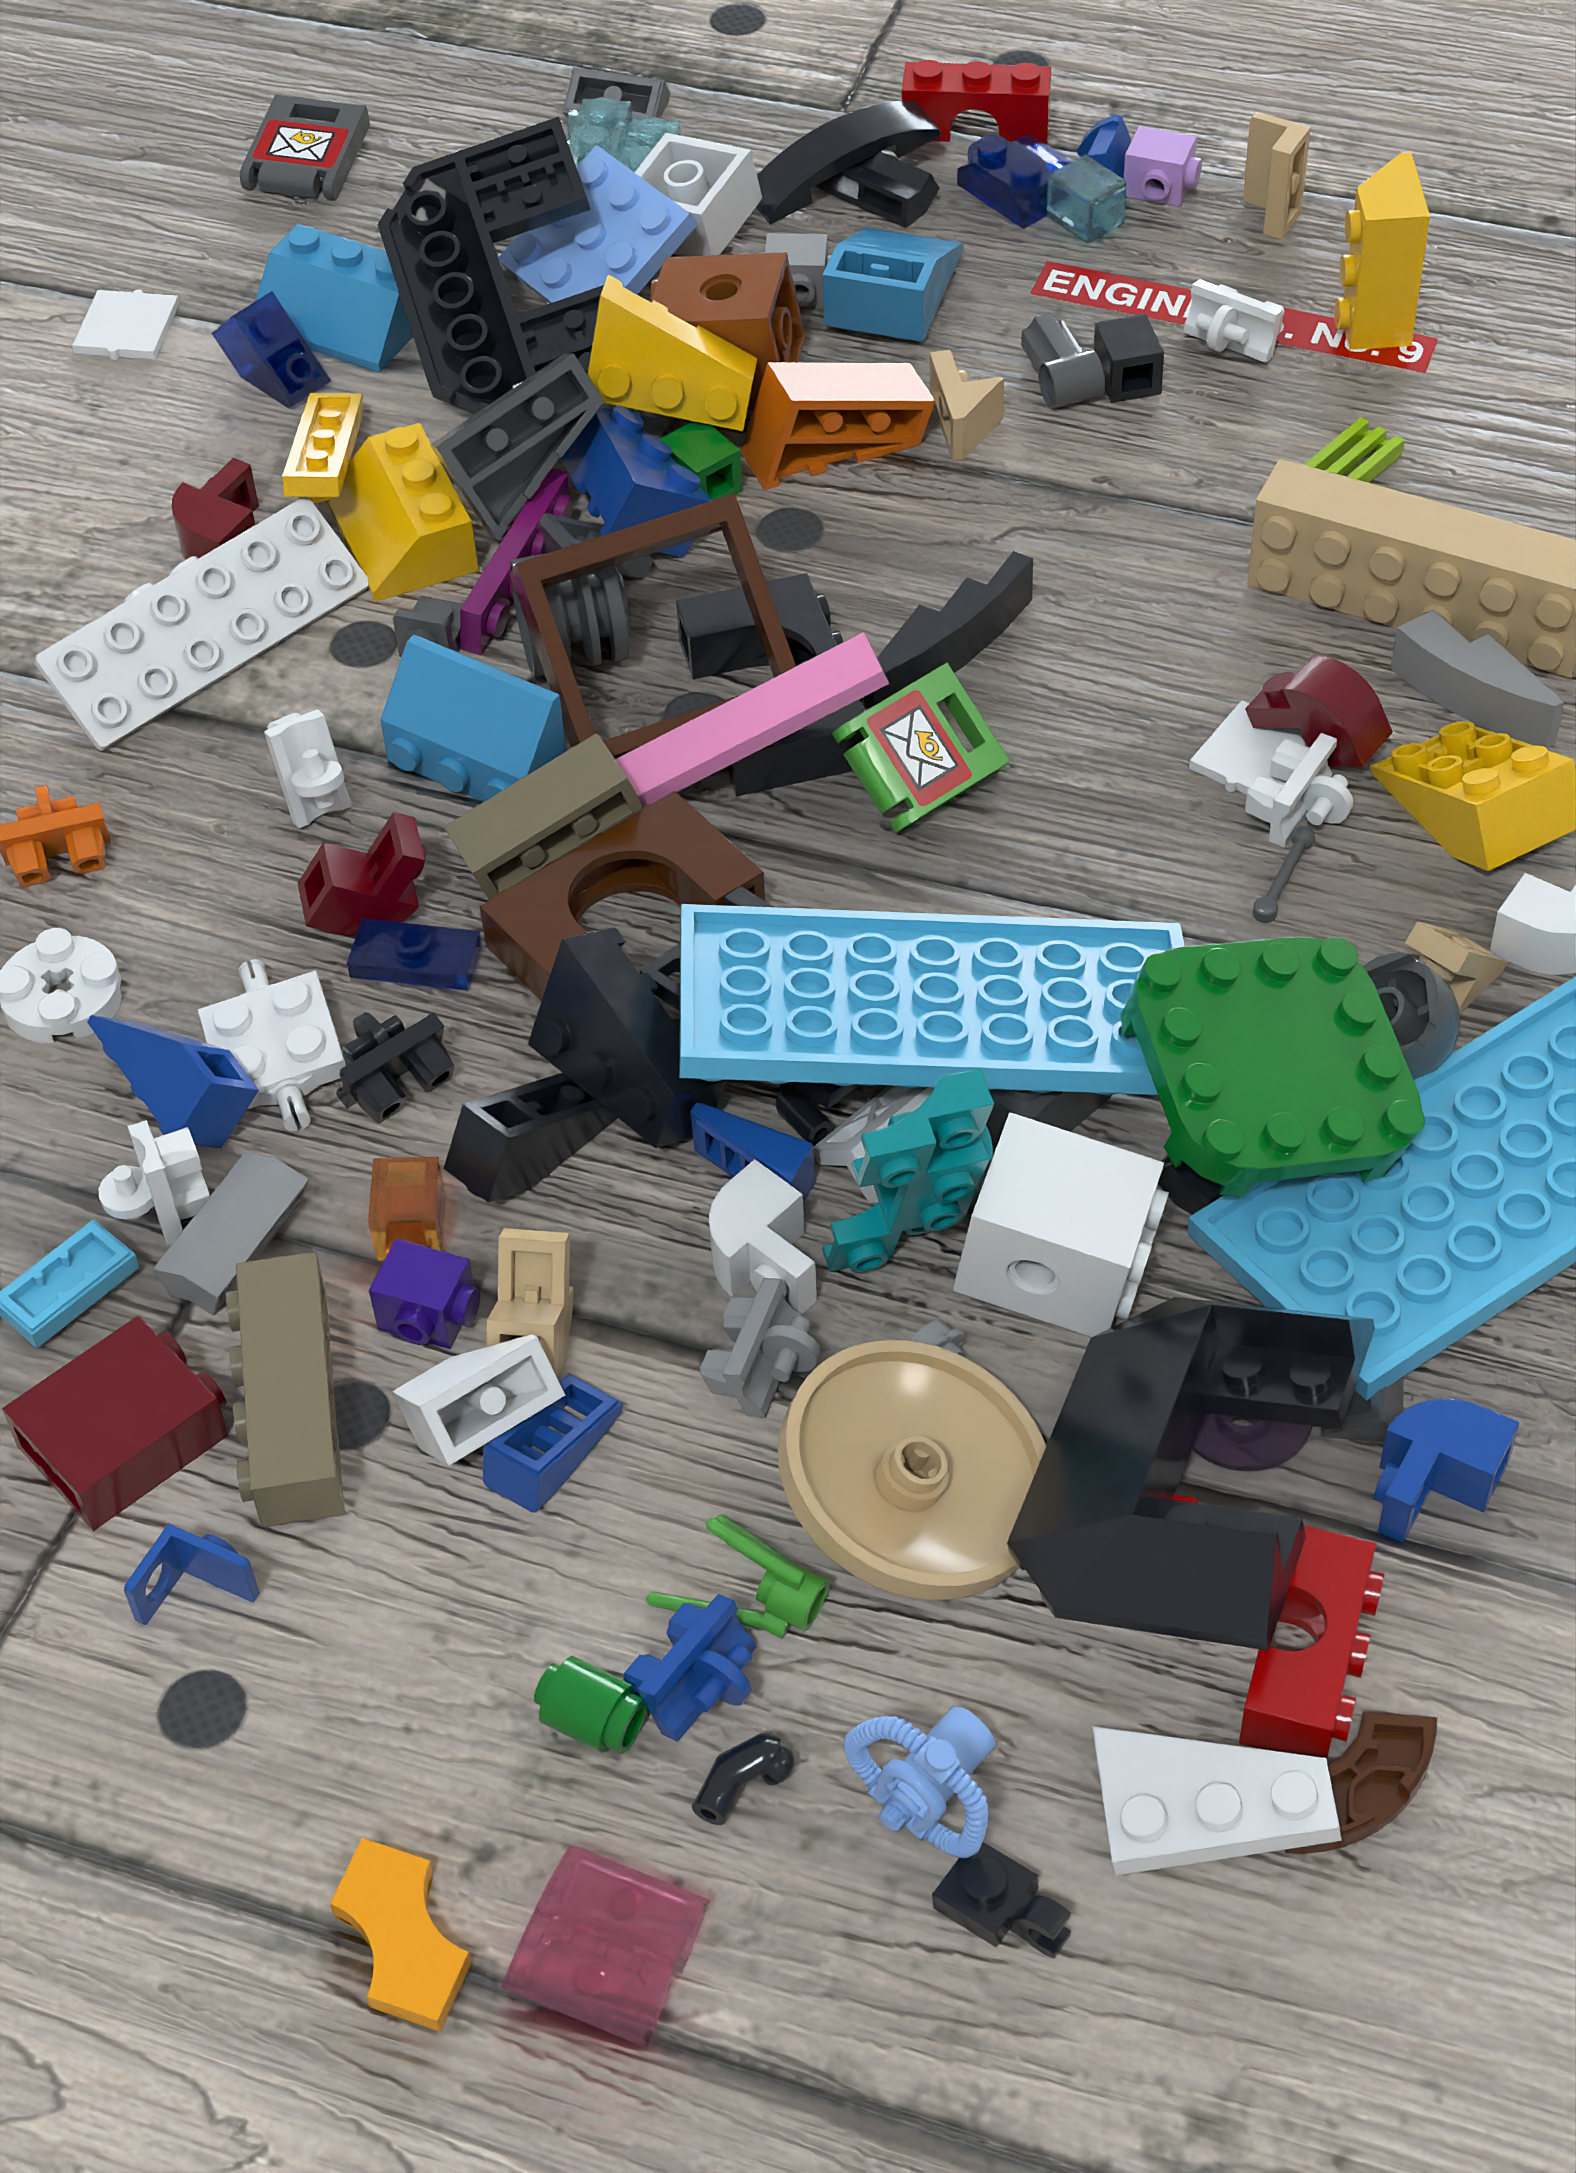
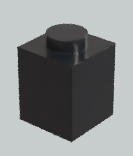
M1146 313L1095 322L1094 351L1097 353L1102 364L1105 377V392L1110 403L1160 395L1162 393L1164 350Z

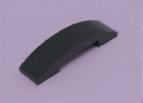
M916 101L879 103L839 116L795 141L757 174L762 200L756 208L771 225L813 203L811 187L887 148H890L900 158L941 137L940 129Z

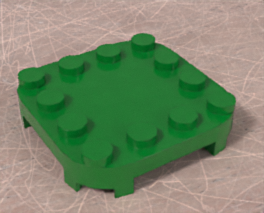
M1286 937L1177 947L1160 953H1154L1147 957L1131 987L1120 1018L1123 1036L1136 1035L1172 1132L1163 1147L1175 1168L1179 1167L1184 1161L1201 1177L1221 1184L1220 1195L1245 1197L1252 1184L1257 1182L1359 1171L1361 1179L1365 1183L1383 1177L1389 1168L1405 1153L1425 1124L1419 1092L1375 984L1362 964L1357 961L1358 953L1350 942L1339 937H1331L1325 941L1317 938Z

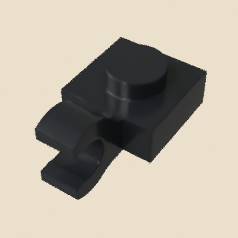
M984 1842L977 1854L965 1859L958 1858L932 1894L933 1909L996 1948L1010 1930L1041 1953L1055 1958L1071 1936V1930L1064 1926L1071 1917V1913L1061 1904L1046 1896H1034L1038 1891V1875Z

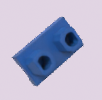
M717 1594L706 1608L683 1603L670 1618L666 1632L673 1645L672 1649L662 1660L650 1654L639 1655L624 1672V1681L635 1686L636 1695L643 1698L661 1734L676 1742L680 1740L701 1713L708 1712L718 1699L728 1704L739 1706L751 1694L750 1682L742 1671L752 1660L751 1653L757 1646L753 1638L743 1629L738 1621L736 1614L738 1607L735 1601L728 1597Z

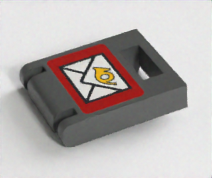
M275 94L240 169L242 188L253 190L258 182L260 191L316 198L322 185L320 177L324 178L323 194L325 199L337 200L370 126L367 106Z

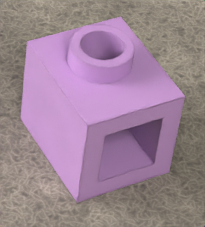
M1139 126L1125 154L1123 196L1181 207L1188 189H1196L1201 175L1202 158L1195 157L1197 136Z

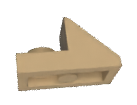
M950 349L930 352V393L935 399L934 409L952 461L963 460L1002 420L1004 380L1001 377L968 381L966 370L957 369Z
M1418 921L1405 941V944L1422 953L1418 961H1424L1448 983L1454 992L1460 1014L1503 972L1508 963L1507 960L1457 931Z

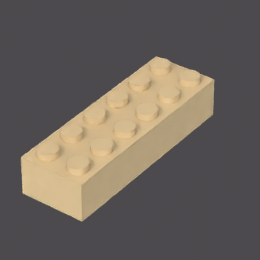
M1281 458L1278 460L1255 502L1247 585L1394 628L1434 609L1469 642L1489 634L1523 665L1572 678L1576 669V540Z

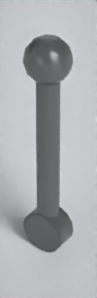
M1300 826L1293 831L1291 836L1293 845L1267 895L1258 898L1254 902L1253 916L1257 921L1270 923L1276 919L1278 912L1277 900L1303 850L1310 848L1314 844L1315 834L1308 826Z

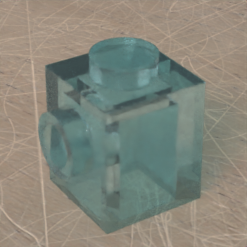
M1084 155L1048 175L1047 217L1089 244L1124 224L1127 181L1087 155Z

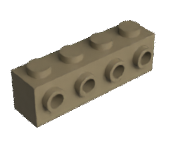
M317 1252L236 1263L238 1290L226 1292V1303L231 1331H240L241 1345L230 1347V1364L235 1387L244 1386L245 1401L233 1403L234 1425L238 1443H247L248 1459L237 1460V1478L242 1502L254 1501L261 1527L345 1515L327 1296Z

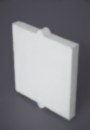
M98 290L73 342L74 354L109 356L111 360H117L119 357L155 360L179 307L178 296L143 293L142 290H135L134 292Z
M1241 700L1191 758L1189 769L1224 784L1225 789L1229 792L1237 790L1247 795L1248 788L1258 775L1281 784L1286 783V781L1270 775L1271 760L1275 750L1284 738L1305 746L1307 745L1300 728H1253L1245 710L1249 703Z

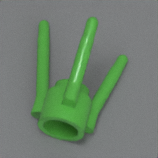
M718 1515L716 1518L708 1519L705 1526L709 1532L767 1570L756 1594V1600L766 1605L765 1613L738 1608L736 1614L741 1625L761 1628L781 1639L785 1636L790 1625L803 1632L807 1631L817 1618L824 1604L830 1586L829 1579L792 1562L725 1515ZM655 1592L649 1593L646 1597V1602L649 1606L676 1612L683 1603L706 1608L711 1603Z

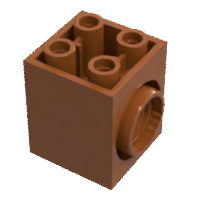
M787 252L665 257L658 279L652 281L650 302L652 303L655 300L667 307V312L695 328L699 325L756 357L757 364L748 405L755 406L767 363H799L806 339Z

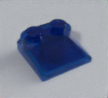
M1031 134L1019 137L1011 142L998 135L984 136L970 145L967 163L957 168L958 186L1022 229L1095 190L1097 184L1095 178L1084 168Z

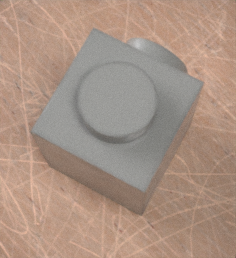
M767 233L765 253L787 252L799 307L823 308L822 275L832 256L828 255V234Z

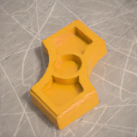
M361 1838L330 1902L333 1915L338 1920L357 1930L372 1950L374 1969L371 1986L367 1994L370 2008L441 2032L472 1962L469 1952L448 1941L436 1929L428 1915L427 1900L433 1880L431 1861Z

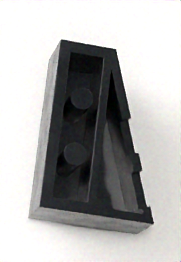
M615 926L562 938L528 1045L654 1148L692 1138L690 1111L696 1102L717 1108L726 1080L706 1081L696 1078H680V1019H671L654 995L659 987L648 972L639 974L624 954L621 947L626 941Z

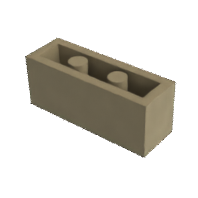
M598 733L578 745L569 748L565 753L529 775L520 778L514 784L485 802L468 810L462 816L445 825L444 828L485 895L491 900L497 893L513 887L540 871L546 864L557 861L589 842L595 835L606 832L643 810L644 807L629 779Z

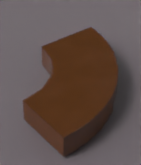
M1362 1712L1356 1739L1342 1757L1327 1764L1342 1841L1285 1849V1853L1307 1854L1343 1848L1362 1841L1391 1823L1408 1806L1425 1779L1437 1735V1717Z

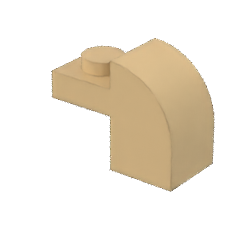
M503 1228L498 1237V1301L487 1319L486 1347L531 1334L537 1336L557 1379L564 1366L573 1311L574 1287L569 1286L570 1233Z

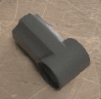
M1051 313L1034 317L1032 323L1022 330L1021 346L1038 371L1041 393L1047 406L1054 409L1101 397L1105 391V377L1097 353L1094 350L1082 351L1064 321L1055 319Z

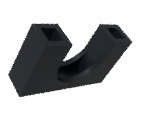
M807 573L766 581L796 666L844 642L840 631L831 632V617L827 599L823 593L816 595ZM742 587L676 600L679 643L693 680L750 667L770 666ZM861 698L725 767L736 797L853 771L843 754L865 740L863 735L859 731L851 738L838 744L832 733L871 707L863 709Z

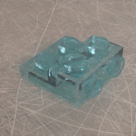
M607 97L583 99L580 110H570L568 116L569 139H567L576 167L595 145H598L635 172L665 133L681 136L680 121L663 120L658 117L632 118L631 101H617Z

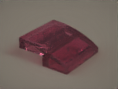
M570 1844L551 1876L529 1920L501 1988L635 2044L648 2047L675 1973L683 1974L710 1899Z

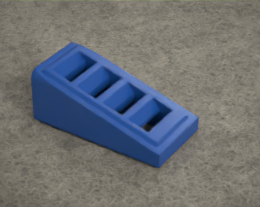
M695 1103L690 1111L694 1151L732 1177L736 1176L755 1159L802 1193L804 1203L815 1185L812 1143L703 1103Z
M569 1373L559 1381L565 1393L564 1397L497 1436L483 1447L484 1484L489 1489L532 1513L537 1512L553 1497L622 1413L623 1403ZM568 1406L583 1414L586 1418L580 1420L563 1409ZM549 1426L553 1427L554 1429H556V1430L562 1432L563 1434H565V1436H562L561 1434H559V1433L553 1431L552 1429H550V1428H548V1427H549ZM534 1446V1447H536L537 1449H539V1450H541L542 1452H544L545 1454L543 1455V1454H541V1453L535 1451V1450L532 1449L531 1447Z

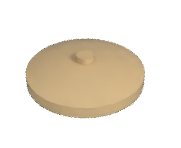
M880 1340L858 1344L841 1350L827 1358L808 1375L798 1389L783 1418L778 1441V1466L786 1498L796 1518L814 1543L839 1566L857 1578L894 1594L926 1600H949L964 1598L988 1590L1007 1579L1019 1568L1009 1553L1007 1541L1041 1461L1046 1444L1035 1421L1019 1399L1000 1380L973 1361L941 1347L922 1342Z

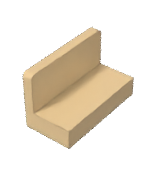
M1256 112L1251 117L1249 124L1243 200L1246 203L1266 208L1263 234L1282 240L1302 212L1311 127Z

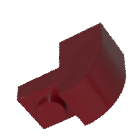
M232 458L201 489L184 482L177 488L173 495L171 506L182 555L185 560L193 556L199 559L255 526L253 512L259 507L251 464Z
M1313 655L1296 675L1292 672H1284L1271 677L1264 683L1263 690L1245 708L1253 728H1300L1305 743L1310 748L1320 733L1336 738V748L1327 759L1328 766L1363 767L1393 733L1382 704L1370 684L1348 665L1326 656Z
M393 812L367 853L323 842L297 883L305 925L337 934L355 936L390 929L408 919L419 907L413 880L420 876L426 859L425 847L421 844L415 817Z

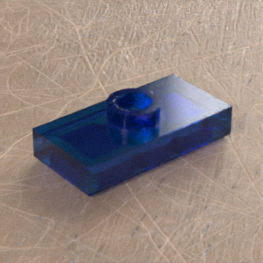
M362 918L347 961L349 977L468 991L482 948L480 931Z

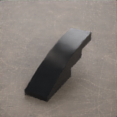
M1013 551L987 585L966 578L940 612L919 604L877 657L889 684L864 696V708H872L945 663L949 664L954 673L957 672L997 639L1032 601L1033 558Z

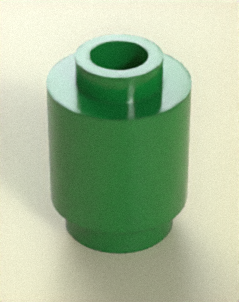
M575 1656L568 1657L560 1666L552 1663L541 1676L534 1693V1703L540 1705L539 1721L542 1724L600 1753H605L611 1749L619 1754H624L637 1738L648 1711L643 1698L636 1695L634 1685Z

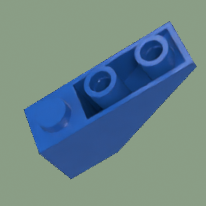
M91 1015L87 1021L102 1042L104 1053L119 1066L131 1083L130 1088L134 1095L146 1104L160 1124L159 1129L163 1135L188 1127L195 1145L221 1149L259 1091L230 1050L138 1022Z

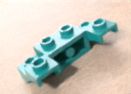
M981 1068L941 1076L931 1095L917 1110L892 1115L887 1127L861 1135L865 1155L862 1158L854 1159L852 1167L859 1188L873 1185L879 1202L862 1213L831 1222L830 1228L834 1237V1243L824 1245L822 1248L829 1272L850 1268L852 1272L861 1273L876 1269L892 1258L902 1231H905L908 1235L939 1231L957 1224L965 1217L976 1190L980 1188V1181L987 1164L993 1157L992 1140L986 1122L994 1102Z

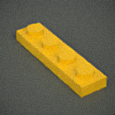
M362 393L309 394L282 475L284 497H309L313 503L327 501L332 497L340 496L364 414Z

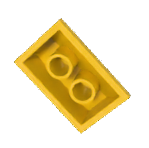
M1412 152L1400 153L1358 186L1354 210H1347L1345 215V237L1347 243H1350L1349 254L1341 255L1340 282L1341 286L1345 287L1344 297L1336 298L1334 315L1337 330L1344 329L1349 350L1412 346L1430 214Z
M420 423L406 427H397L388 432L368 437L349 462L340 496L332 497L326 501L351 555L368 577V589L374 602L479 571L472 521L439 458L431 448V443Z

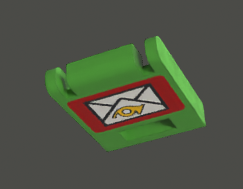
M948 663L943 664L843 724L832 733L838 744L851 738L859 731L863 735L865 740L850 748L843 755L881 814L898 805L903 800L910 810L900 813L889 823L895 834L1010 762ZM943 701L974 748L969 753L938 707Z

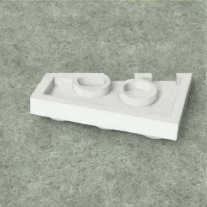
M1092 1726L1111 1858L1116 1875L1342 1841L1326 1758Z

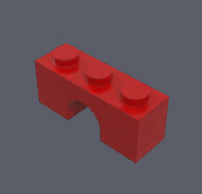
M935 60L906 62L902 83V101H916L940 129L941 137L933 140L935 142H950L953 119L958 114L967 110H981L990 114L996 120L999 128V144L1047 145L1052 67L1037 66L1032 63L992 65L981 61H973L967 64L939 63Z
M1304 1525L1306 1538L1278 1621L1300 1627L1316 1643L1309 1648L1299 1651H1286L1269 1647L1268 1651L1258 1650L1244 1706L1239 1743L1263 1750L1321 1757L1327 1760L1332 1738L1347 1742L1356 1698L1343 1695L1342 1693L1347 1675L1358 1678L1362 1676L1371 1635L1357 1632L1361 1613L1371 1616L1376 1615L1384 1574L1371 1571L1376 1547L1375 1542Z

